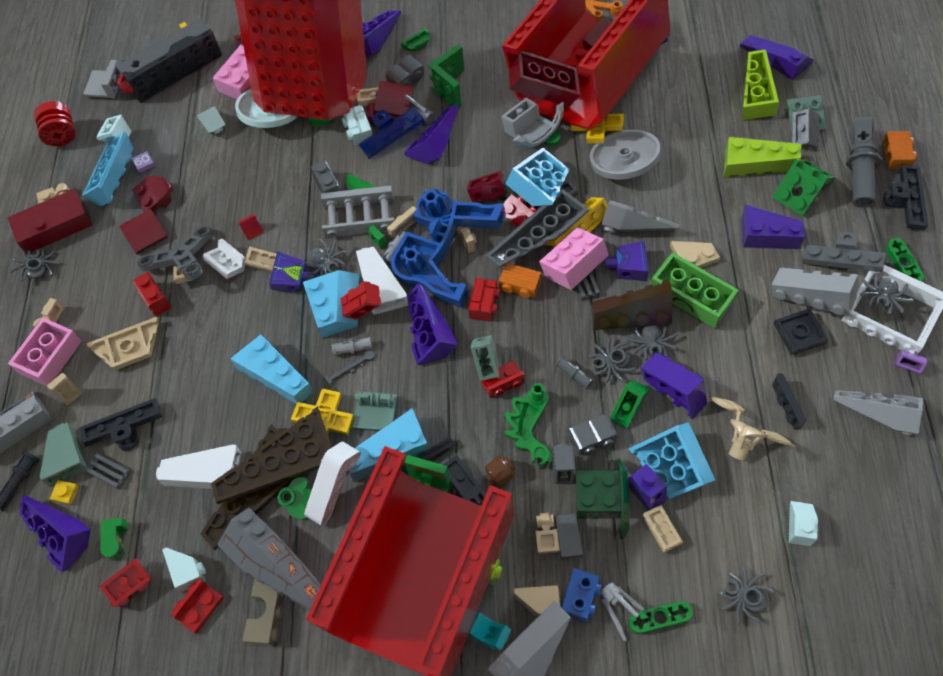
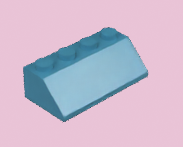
M126 132L120 133L107 142L83 192L82 197L99 207L111 203L114 197L112 194L120 184L119 179L126 171V163L132 158L133 146Z

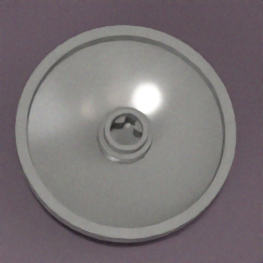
M623 130L605 136L604 143H596L590 152V162L593 170L602 177L617 180L637 177L648 172L658 163L661 157L659 140L651 133L642 130Z

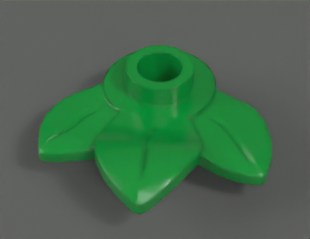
M299 477L292 480L289 487H284L278 493L279 504L286 507L289 514L294 518H307L304 513L312 491L307 488V478ZM287 494H291L292 496L290 501H286L285 499Z

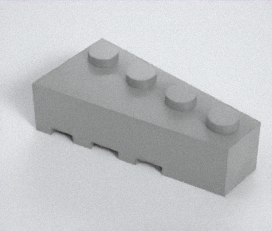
M779 268L771 285L772 296L800 305L812 306L819 310L831 311L838 315L849 316L857 299L858 274H850V277H845L841 273L835 272L832 275H823L821 271L806 273L802 269Z

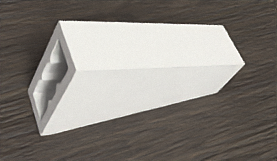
M370 247L356 251L363 280L379 286L381 305L372 310V314L376 315L408 306L406 292L376 249Z
M229 445L161 460L160 467L157 468L156 477L163 486L212 489L211 483L231 468L234 469L239 465L242 452L237 445Z

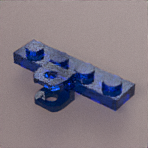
M413 107L393 121L390 114L382 109L372 116L378 131L358 145L367 158L370 159L425 122L424 118ZM380 116H384L382 120L378 119Z

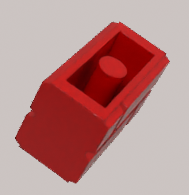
M149 272L142 274L132 281L154 316H158L171 308Z
M475 278L468 310L470 319H481L482 321L490 322L492 315H496L497 304H495V301L500 298L501 288H498V281Z
M364 281L357 288L348 290V293L341 297L343 316L357 320L381 305L379 286Z

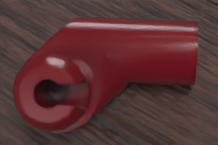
M369 103L366 106L365 115L373 125L377 126L381 120L374 113L375 103Z

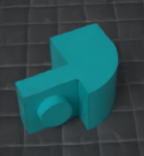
M477 612L468 637L492 650L495 648L502 650L512 629L506 625L493 622L480 612Z

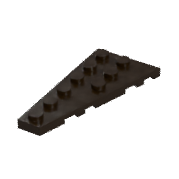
M318 406L309 415L300 418L291 428L285 429L260 447V450L255 454L246 457L244 462L234 469L231 468L213 481L211 486L216 503L221 504L319 469L323 456L332 448Z
M272 424L267 429L268 432L264 439H261L258 443L255 453L260 450V447L280 434ZM299 476L222 503L217 512H214L201 535L214 550H217V544L231 519L248 508L257 514L278 495L281 489L288 487L292 480Z

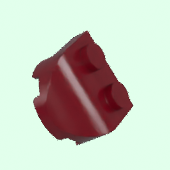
M152 175L144 178L132 191L143 212L149 209L154 212L161 205L167 207L170 204L171 199L169 198L174 189L168 180Z

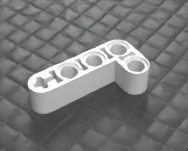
M341 442L325 453L304 515L321 526L328 522L334 510L346 472L357 464L361 456L360 451Z

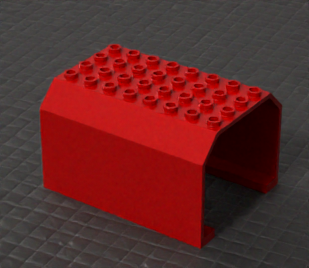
M235 0L253 101L263 112L330 120L350 112L359 91L367 79L360 0Z
M540 0L502 45L509 74L515 54L518 55L521 51L565 64L578 47L584 49L582 39L598 24L587 12L585 0ZM629 0L579 63V71L590 74V81L578 79L580 96L570 107L564 106L561 122L591 130L604 121L671 32L668 0ZM514 91L515 97L519 101L528 98L538 104L541 116L554 119L556 106L559 104Z
M384 446L306 617V621L335 637L425 676H452L515 516L512 493L489 486L482 506L423 484L401 471V467L405 461L406 454Z

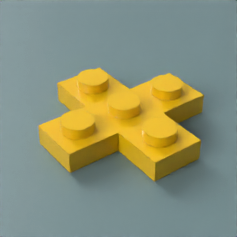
M608 114L602 123L591 130L571 125V131H587V143H604L605 131H623L624 114Z
M322 389L316 406L297 402L291 421L297 423L300 418L306 417L318 406L327 434L331 431L348 435L354 416L353 414L337 411L342 397L340 392Z

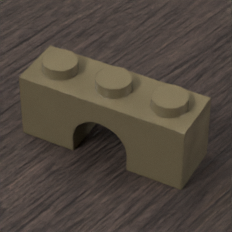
M256 578L254 579L251 597L258 602H265L266 611L258 619L246 620L243 642L251 646L274 647L275 641H278L279 638L278 621L283 615L282 598L286 595L274 591L273 587L266 583H260Z

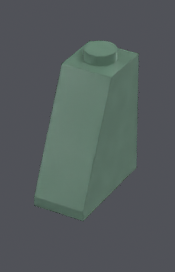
M68 423L57 425L54 429L48 431L40 479L50 487L56 484L57 480L63 481L85 471L87 467L76 430Z

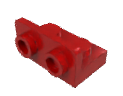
M513 360L499 367V377L482 380L481 383L489 398L499 397L511 388L516 389L525 382V374L523 371L520 372Z
M199 579L189 587L187 595L183 600L174 606L171 616L197 634L224 597Z

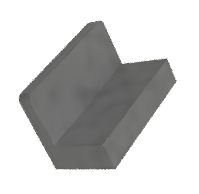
M811 109L793 112L792 143L801 144V147L807 145L814 148L819 147L818 113Z

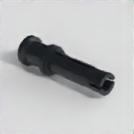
M26 451L22 452V458L17 466H13V473L0 492V511L4 512L24 478L30 476V470L40 460L38 457Z

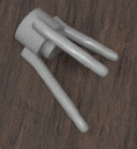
M405 95L406 99L419 108L416 113L418 119L407 117V119L395 118L415 122L421 126L423 123L429 124L433 119L434 113L421 106L408 95Z
M611 582L601 591L600 594L604 597L601 602L607 608L623 641H627V637L610 604L612 603L615 606L620 602L636 618L639 617V614L623 598L640 611L645 609L626 594L620 586L617 587L614 582Z

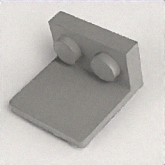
M110 60L106 71L93 70L83 93L85 97H116L119 89L117 80L120 77L116 67L119 64L117 60Z

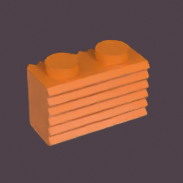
M887 131L883 139V145L889 170L899 169L902 165L912 166L913 162L916 161L917 153L913 151L914 140L910 137V131Z
M508 263L504 266L500 275L499 288L506 293L513 292L523 298L531 297L533 299L541 282V272Z

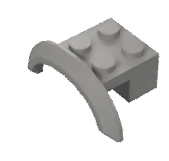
M525 98L501 116L504 131L514 137L513 143L517 148L522 150L535 148L547 140L558 128L564 112V102L556 106V114L551 122L540 116L537 103Z

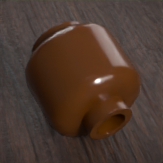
M497 456L485 467L488 473L485 477L492 486L496 483L502 487L515 477L514 470L516 468L506 456L504 458Z

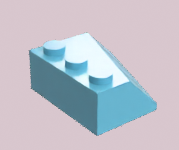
M542 148L514 167L505 184L532 206L553 205L569 168Z
M338 270L303 282L322 338L358 327V319L354 320L343 316L341 297L346 295L348 290L359 286V274Z
M689 422L677 425L629 448L630 452L640 459L642 466L645 464L649 465L666 484L669 499L715 481Z

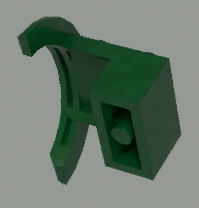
M617 458L618 471L576 470L577 519H597L598 513L621 514L620 539H623L629 531L630 515L629 483L626 464L620 458Z

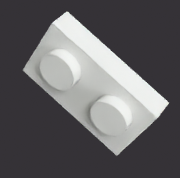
M223 239L218 241V248L203 254V260L226 279L244 271L245 257Z

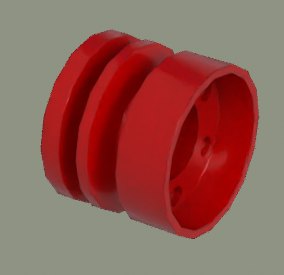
M48 101L36 107L34 119L41 142L49 146L58 147L73 141L76 133L68 106L61 102Z

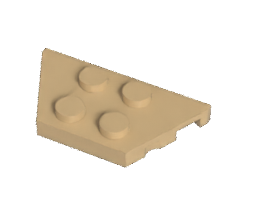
M154 317L86 344L98 357L116 371L152 356L159 320L157 317Z

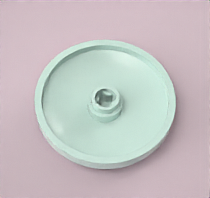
M251 89L242 93L235 103L238 118L243 123L253 127H277L285 125L298 117L263 112L253 101Z

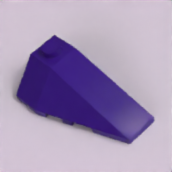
M388 10L374 17L373 21L362 23L366 56L374 55L381 48L400 17L401 10Z
M752 35L740 43V47L748 52L766 49L770 66L791 80L797 77L814 61V59L795 48Z
M455 104L446 109L432 123L433 125L422 133L423 136L418 141L415 140L403 154L424 163H429L433 160L434 162L438 161L446 149L458 106Z
M418 283L408 294L409 316L413 320V326L410 327L411 333L414 334L412 351L417 365H423L447 357L458 345L451 328L422 284Z
M26 495L22 496L20 506L21 517L31 532L36 531L39 545L47 548L49 552L47 557L50 562L61 572L66 571L88 547L90 529L80 520Z

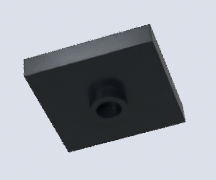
M810 308L774 320L773 324L791 356L827 344L829 341Z

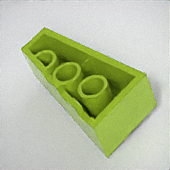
M766 49L748 52L742 121L777 115L779 101Z
M729 137L725 149L723 178H730V175L746 176V174L750 173L762 175L764 172H788L794 161L801 159V144Z

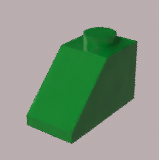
M632 379L625 385L610 420L627 429L641 408L650 389Z

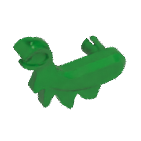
M535 383L525 398H513L512 408L514 413L504 412L507 424L513 429L505 430L504 432L505 437L517 441L515 443L516 449L528 450L531 453L532 463H535L536 459H542L543 462L540 463V469H543L552 462V455L546 446L539 443L533 437L532 431L548 405L549 397L546 390H544V386L540 383Z

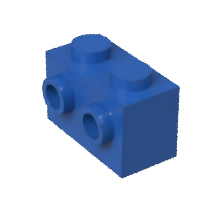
M573 569L562 609L571 619L586 623L588 617H593L596 606L592 604L593 597L599 596L602 585L598 583L599 576Z

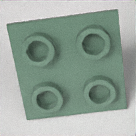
M821 95L787 100V107L784 108L785 114L789 115L791 133L793 112L811 109L818 113L819 130L826 129Z
M361 391L356 393L355 401H357L352 428L382 430L392 423L397 394Z

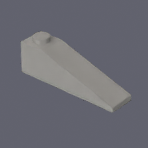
M610 200L600 227H603L604 231L614 233L615 231L676 230L679 224L661 217L650 218L651 215L647 212H633V207Z
M835 391L833 400L884 425L899 430L903 434H919L923 398L894 394L893 398H887L882 393L866 396L862 392Z

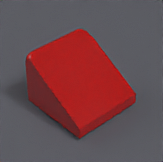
M254 214L238 222L247 240H251L263 233Z

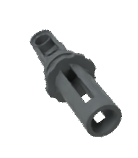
M873 116L854 118L855 146L851 148V155L846 160V166L853 170L852 203L860 208L871 207L876 203L875 169L880 167L882 163V157L877 153V146L873 144Z

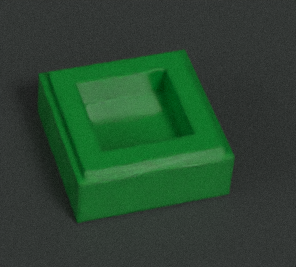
M374 225L368 228L371 240L380 249L385 248L387 245L384 235Z

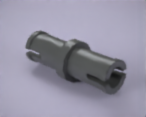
M564 356L560 357L555 364L556 367L569 375L568 378L576 380L585 389L594 380L580 370V366H575Z

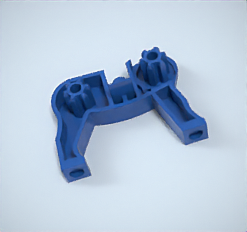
M433 188V190L428 191L426 189L417 202L414 218L418 225L428 228L432 240L406 232L392 255L391 266L399 281L404 285L415 287L420 283L436 299L462 308L469 294L467 285L449 282L437 268V265L447 253L457 227L499 229L506 211L503 204L483 205L475 202L453 201L441 190Z

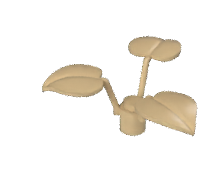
M716 397L709 399V401H714L721 407L732 410L736 414V420H730L735 431L732 439L733 445L729 454L734 458L744 461L748 451H752L762 438H768L772 441L789 445L793 450L796 446L784 436L769 430L762 429V431H759L741 422V412L744 413L745 410L738 404ZM753 436L757 438L750 444L751 440L746 437Z

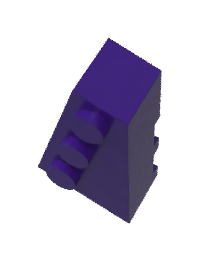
M656 352L641 367L643 379L662 395L666 393L673 398L675 406L681 405L689 412L687 415L691 419L707 404L703 378L698 374L688 371L683 365L674 363L669 357L662 356Z

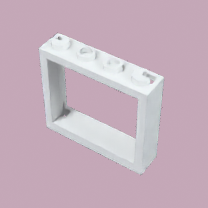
M884 265L883 272H879L878 282L886 278L894 279L899 285V292L903 290L905 284H908L904 294L933 307L917 341L854 311L862 297L860 293L865 292L867 288L864 283L861 284L857 292V299L850 315H844L841 321L851 327L864 331L869 336H874L884 341L888 345L918 355L943 309V292ZM868 272L865 277L867 283L874 279L877 272Z

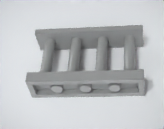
M391 185L321 193L323 207L328 209L329 225H322L325 238L369 234L368 228L373 225L380 232H388L387 227L394 222V217L389 218L388 202H394ZM381 203L382 219L371 220L370 204ZM363 205L364 221L354 222L353 206ZM346 207V223L336 224L335 208Z

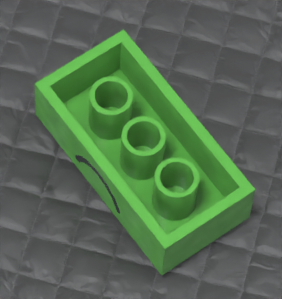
M673 252L651 280V284L655 286L669 279L672 288V304L713 328H716L735 302L739 291Z

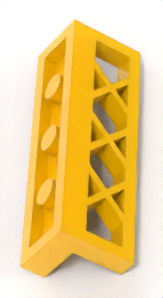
M598 197L588 199L583 205L589 208V211L564 234L545 243V245H551L555 248L577 227L590 233L603 220L608 205L605 199Z

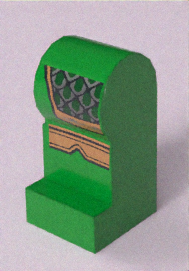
M122 517L101 520L100 550L103 556L112 561L120 560L125 553L122 538L123 531H128V522Z

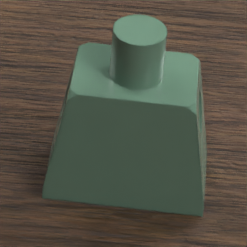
M492 336L473 339L471 351L480 381L499 377L498 356Z

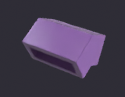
M901 349L894 365L921 374L927 364V358ZM901 359L918 364L919 367L903 362Z

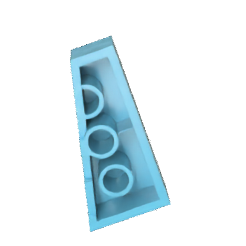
M261 334L231 358L236 369L245 372L249 377L260 381L266 387L277 391L295 404L297 402H304L313 394L310 384Z
M413 409L355 448L361 452V456L357 464L348 470L353 482L371 476L384 446L406 454V457L407 455L416 457L428 450L427 442Z

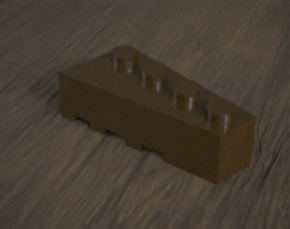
M669 279L655 286L651 284L641 290L627 291L624 295H614L593 301L592 320L594 330L672 324V288Z

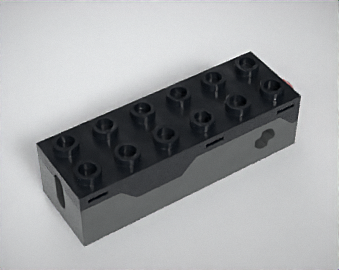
M201 18L195 20L116 65L120 73L117 85L123 93L133 94L139 103L147 100L222 56L213 31Z

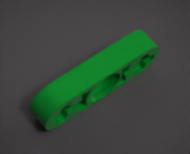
M899 238L891 239L886 246V252L896 270L922 282L924 274L905 242ZM900 260L908 261L909 266L902 265Z
M679 601L637 612L639 620L645 621L648 619L647 615H650V622L644 623L642 629H639L638 626H634L636 617L632 615L629 620V628L634 634L642 635L684 624L692 617V608L687 602ZM679 607L687 611L684 618L681 615H675L673 617L674 621H671V614L676 613ZM655 613H664L667 621L664 624L657 623L654 619Z

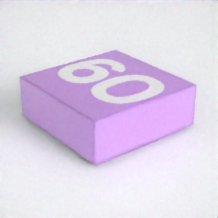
M147 151L131 158L139 173L155 166Z

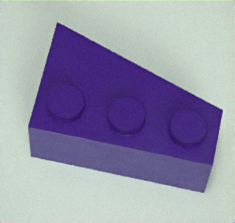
M745 205L741 217L743 247L800 249L805 238L804 221Z

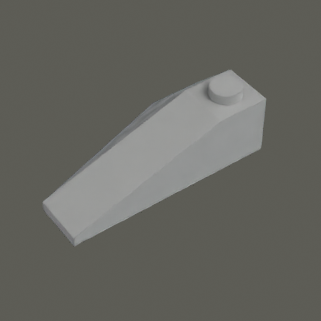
M554 601L493 662L488 670L494 676H545L571 617Z

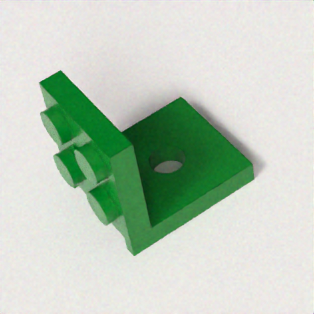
M457 44L431 62L428 68L432 70V73L429 74L430 80L433 81L431 89L435 91L437 96H441L449 106L456 104L459 109L462 107L460 83L454 78L465 70L463 47Z
M796 159L772 198L804 216L825 184H832L836 177L805 159ZM797 185L803 189L800 196H796L793 193V189Z
M407 455L404 463L409 476L423 484L447 493L449 492L451 479L447 466Z

